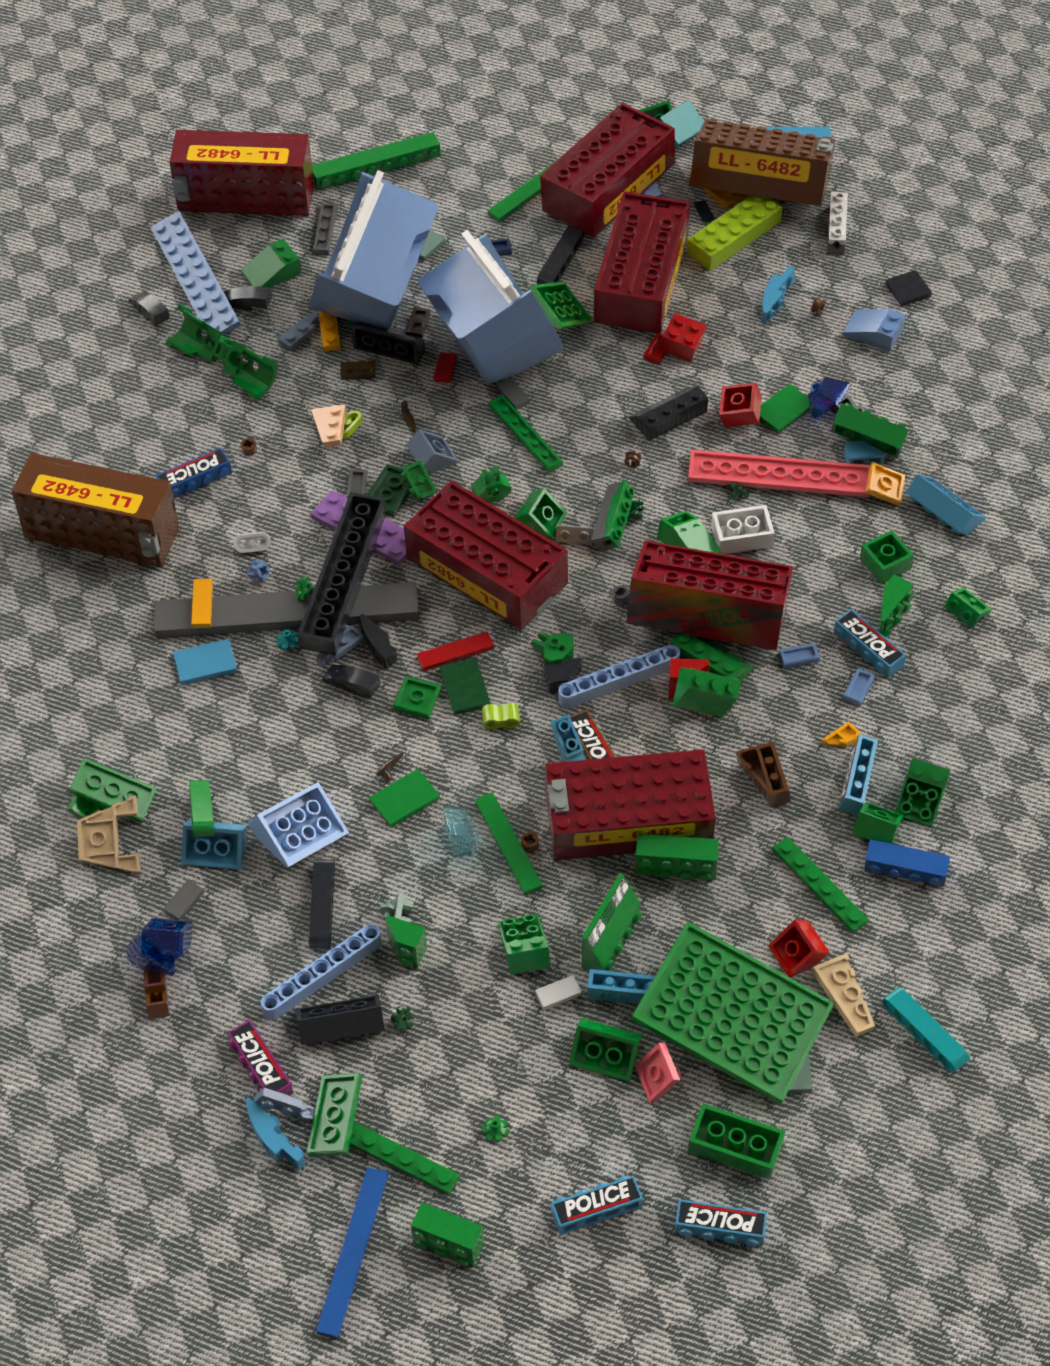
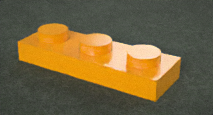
M319 310L323 351L341 350L337 316Z

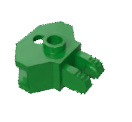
M493 466L490 472L483 469L479 478L471 484L472 491L488 503L502 500L511 493V485L506 475L500 473L497 466Z
M540 631L537 636L544 643L536 639L530 642L531 646L541 653V657L544 658V665L574 658V637L569 633L558 635L552 633L549 635Z

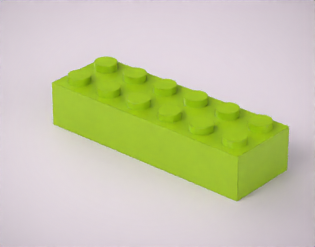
M751 195L687 239V254L711 271L779 224L782 218L783 207L770 198Z

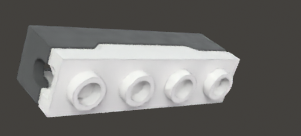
M831 192L827 254L844 255L848 193Z

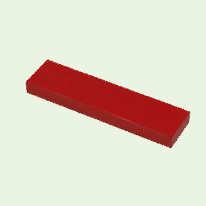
M488 631L417 653L416 655L424 672L493 650L494 644Z

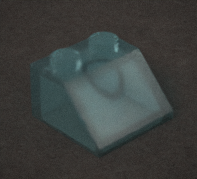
M448 803L443 804L445 829L453 858L476 854L477 845H480L478 834L473 832L475 828L473 817H469L466 809Z

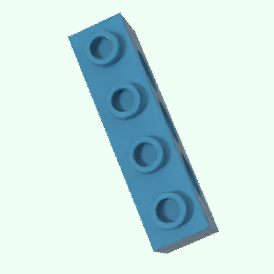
M590 969L587 999L639 1004L655 976Z

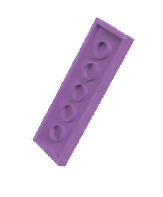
M332 490L310 513L311 518L336 531L348 498ZM384 519L373 552L400 566L407 558L404 528Z

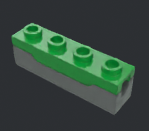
M626 480L607 486L591 539L601 552L620 546L635 494L634 489Z

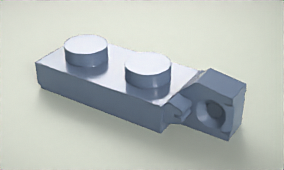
M313 312L307 318L301 319L278 338V343L292 351L315 332L316 325L320 323L319 315Z
M350 625L344 631L336 656L320 653L316 656L317 663L323 667L330 661L338 660L365 640L364 635L354 626Z
M267 1088L262 1089L255 1095L254 1103L260 1104L265 1109H275L284 1115L297 1116L301 1121L309 1122L313 1119L315 1107L303 1104V1100Z

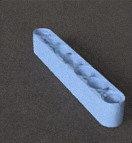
M667 645L564 683L558 690L559 705L563 708H571L670 671V659H680V649L675 645Z
M374 924L363 927L266 994L261 1000L264 1017L268 1020L279 1018L381 946L379 927ZM303 982H309L307 985H302ZM271 1005H274V1006H275L274 1008H271V1009L267 1008L268 1006H271Z

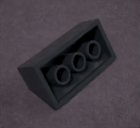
M356 322L351 324L354 349L414 365L420 363L425 353V339L392 330H383Z
M687 387L629 416V419L647 440L651 441L706 413L708 410V397L699 387Z
M379 995L296 1009L301 1045L314 1046L322 1041L332 1043L338 1041L339 1038L355 1039L363 1034L378 1035L381 1031H385Z

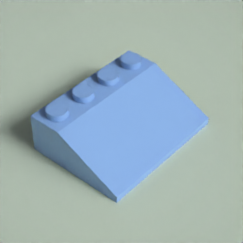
M319 782L261 812L248 822L257 839L287 868L349 833Z

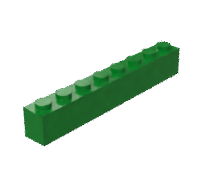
M434 132L313 164L314 184L317 190L360 179L362 172L375 175L377 170L386 172L441 157L440 143Z

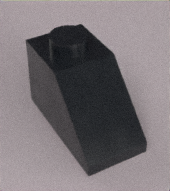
M581 657L544 665V678L549 694L558 693L559 687L562 684L575 680L582 672Z

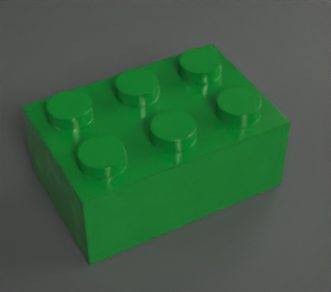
M423 1202L411 1224L412 1240L418 1248L423 1250L430 1249L442 1258L450 1257L462 1266L470 1265L474 1267L484 1245L483 1226Z

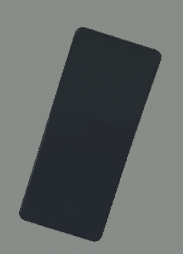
M706 200L694 202V206L704 223L716 220Z

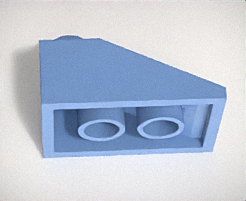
M891 309L855 310L842 335L891 351L904 328L906 314Z

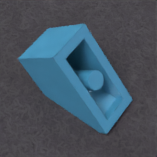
M865 441L845 442L844 457L846 463L871 465L874 462L882 466L884 465L885 453Z

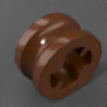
M816 298L811 306V312L814 313L816 311L820 315L824 310L826 301H820V298Z
M245 438L241 441V452L244 455L251 456L256 453L257 446L254 439Z
M634 450L626 452L625 465L631 468L638 467L641 454Z
M527 832L522 835L521 845L524 851L531 853L538 849L539 838L535 833ZM528 840H533V843L531 842V845L527 844Z

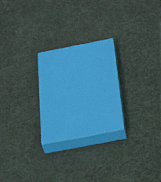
M229 639L173 652L181 685L237 672Z

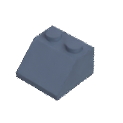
M419 429L406 444L410 454L416 461L421 460L427 471L436 472L458 462L442 436Z

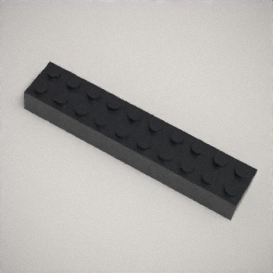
M350 492L297 634L299 649L336 656L387 513L385 498Z

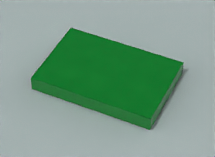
M788 384L761 404L759 420L779 434L813 409L815 402L793 385Z
M419 769L414 770L369 797L370 803L390 828L440 800L439 793Z

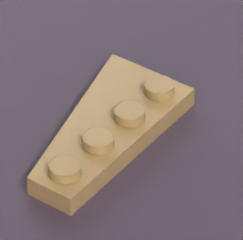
M846 953L814 966L811 972L829 999L834 1002V1006L854 1036L858 1037L872 1031L875 1024L867 1003L862 998V990L857 985L854 969L851 968L849 964L850 959Z

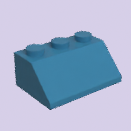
M187 820L183 825L181 864L241 869L246 847L247 825L214 822V837H193L192 820Z

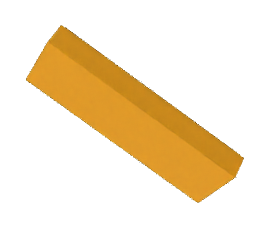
M212 579L193 580L192 628H211Z

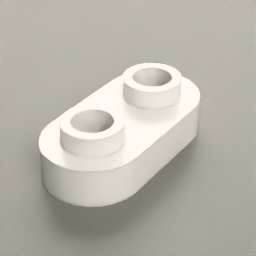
M265 532L239 534L234 539V547L240 553L263 551L270 546L271 539ZM261 537L265 539L263 544L258 542V539ZM245 540L247 544L241 546L239 542Z

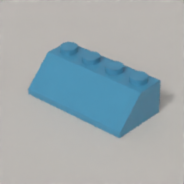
M917 474L906 491L910 495V500L917 504L921 503L925 511L930 514H936L938 516L937 520L943 524L948 523L952 526L951 530L959 535L961 533L969 534L987 518L930 476Z

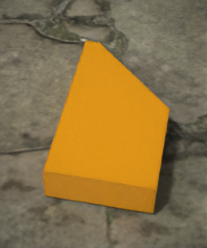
M847 722L822 739V744L847 748L862 733L850 722Z

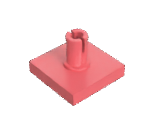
M658 1043L635 1065L649 1102H657L680 1081L681 1072L678 1071V1066H674L666 1043Z

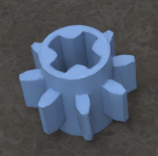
M253 560L252 565L247 566V576L252 578V582H265V577H270V567L265 564L264 560Z

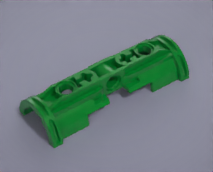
M178 304L177 310L183 313L184 320L181 329L173 337L167 339L165 345L170 348L176 347L189 356L196 353L209 362L213 361L214 356L225 362L223 371L236 378L232 380V383L250 393L249 397L254 400L263 397L275 381L277 375L276 362L268 356H259L235 340L232 341L224 337L220 331L194 316L188 307ZM203 330L207 333L206 339L202 337ZM254 362H257L258 364L257 371H255L253 368Z

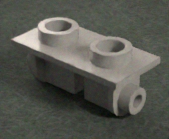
M557 525L556 542L593 545L591 539L594 528Z

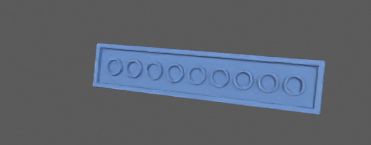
M180 211L150 227L198 318L220 331L222 335L239 327L241 323Z

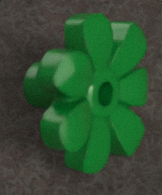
M308 577L298 578L296 581L298 586L295 588V592H297L295 597L296 599L306 600L307 595L313 594L314 587L310 586L311 581L308 580Z
M494 1116L493 1120L487 1118L484 1121L485 1126L482 1127V1133L487 1134V1141L492 1142L495 1138L496 1142H500L503 1140L502 1136L507 1137L509 1135V1130L506 1128L508 1127L507 1120L500 1121V1116Z

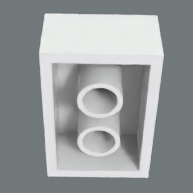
M766 505L712 513L711 528L715 542L722 551L721 554L773 547L775 533Z

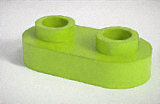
M350 411L346 414L343 439L349 438L362 424L363 417L360 411Z

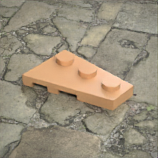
M345 404L311 409L324 448L342 445L347 413Z

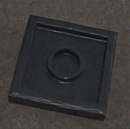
M916 270L886 279L885 281L886 286L900 306L932 296V291Z

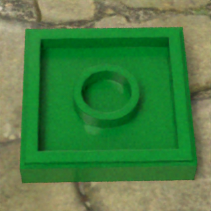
M406 676L394 701L393 710L430 719L442 691V686Z

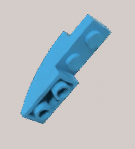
M789 266L781 276L774 274L767 284L763 296L762 324L766 325L769 320L774 318L776 311L783 307V296L787 288L792 286L796 279L794 276L795 268Z
M569 714L552 720L550 723L562 761L586 760L583 754V746Z
M248 1097L246 1099L249 1119L254 1133L263 1148L277 1163L285 1158L300 1171L306 1165L304 1152L298 1146L293 1147L288 1143V1138L281 1133L280 1121L274 1114L271 1113L269 1115L264 1111L265 1108L261 1107L260 1104L254 1103Z

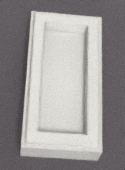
M572 975L535 990V994L543 1010L581 996L582 991Z

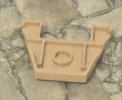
M136 796L129 797L128 800L121 803L118 802L108 809L100 810L77 820L80 861L133 873H141L140 855L119 856L117 818L138 815Z

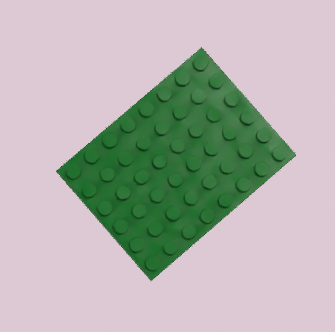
M687 921L632 1015L631 1020L775 1102L782 1104L834 1002Z

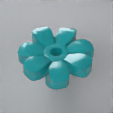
M285 629L283 634L279 633L276 636V645L279 648L282 647V650H288L289 647L291 650L297 648L298 637L296 631L290 632L288 629Z

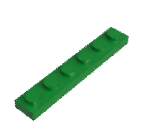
M789 837L773 846L772 852L852 934L868 924L869 919Z
M354 1122L349 1146L448 1196L450 1195L460 1178L458 1173Z

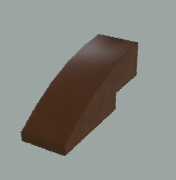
M164 960L144 963V989L148 1018L150 1020L168 1017L170 1013Z

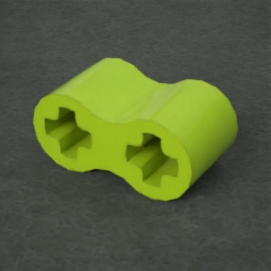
M506 703L504 705L488 704L482 708L483 726L486 729L493 730L501 727L512 729L520 725L519 707L515 703Z

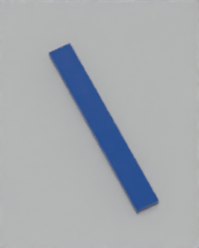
M367 1167L316 1330L319 1335L339 1339L388 1180L389 1173L386 1171Z

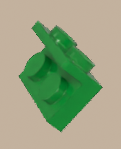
M964 587L951 592L944 606L971 628L975 627L978 620L989 615L992 608Z

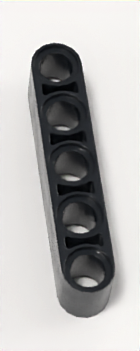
M567 226L539 272L537 285L560 281L584 240V230Z
M315 859L313 863L309 928L310 949L331 948L335 881L334 859Z

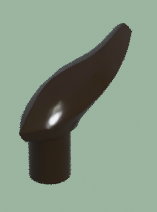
M403 401L401 402L402 418L409 425L412 432H415L414 417L408 409V402Z
M404 753L397 754L386 761L379 768L376 776H382L387 783L390 782L393 777L388 771L394 767Z

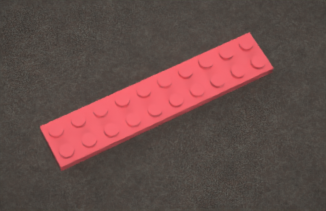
M691 450L688 482L729 485L730 482H733L737 486L869 498V494L866 493L870 465Z

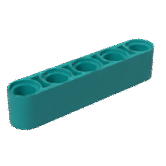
M897 987L882 999L886 1010L949 1072H956L970 1060L968 1052L903 988Z

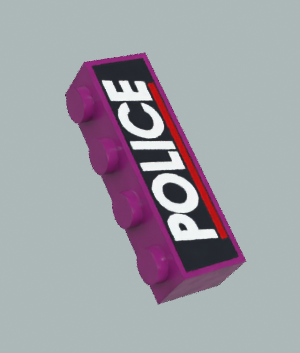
M250 1020L228 1031L229 1041L227 1043L232 1052L236 1051L239 1057L237 1058L242 1068L247 1067L253 1085L257 1083L260 1088L258 1092L267 1088L288 1096L293 1094L291 1082Z

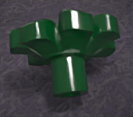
M730 482L729 485L734 491L730 496L731 499L736 501L739 496L749 497V492Z
M639 499L632 502L627 519H632L634 516L637 519L643 517V514L640 512L645 508L642 500Z
M398 1006L396 1008L397 1014L391 1015V1021L396 1022L394 1025L395 1029L400 1032H406L407 1028H411L413 1022L410 1021V1019H413V1014L410 1012L411 1008L409 1006Z

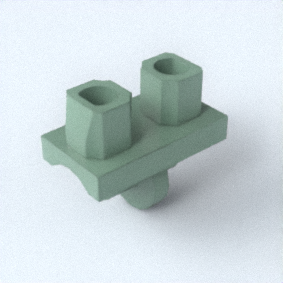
M399 891L398 897L393 900V905L392 900H386V904L380 905L379 912L384 915V920L389 915L411 922V918L401 916L402 912L410 914L414 901L404 898L405 893Z

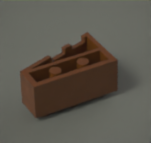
M774 741L736 751L738 765L771 807L791 802L789 788Z

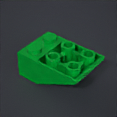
M683 511L660 519L657 539L664 544L722 553L699 518L689 512Z
M895 574L884 586L880 607L878 632L886 638L890 636L892 628L899 625L902 615L907 614L911 609L912 604H910V601L914 595L912 592L914 584Z
M912 758L895 812L904 815L903 818L932 827L951 770Z
M528 914L524 917L507 918L498 921L510 975L551 968L549 946L538 914Z

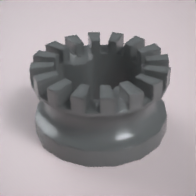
M622 585L614 587L612 590V600L617 604L626 603L629 599L628 588ZM619 592H620V593L622 592V594H623V596H617V595H618Z

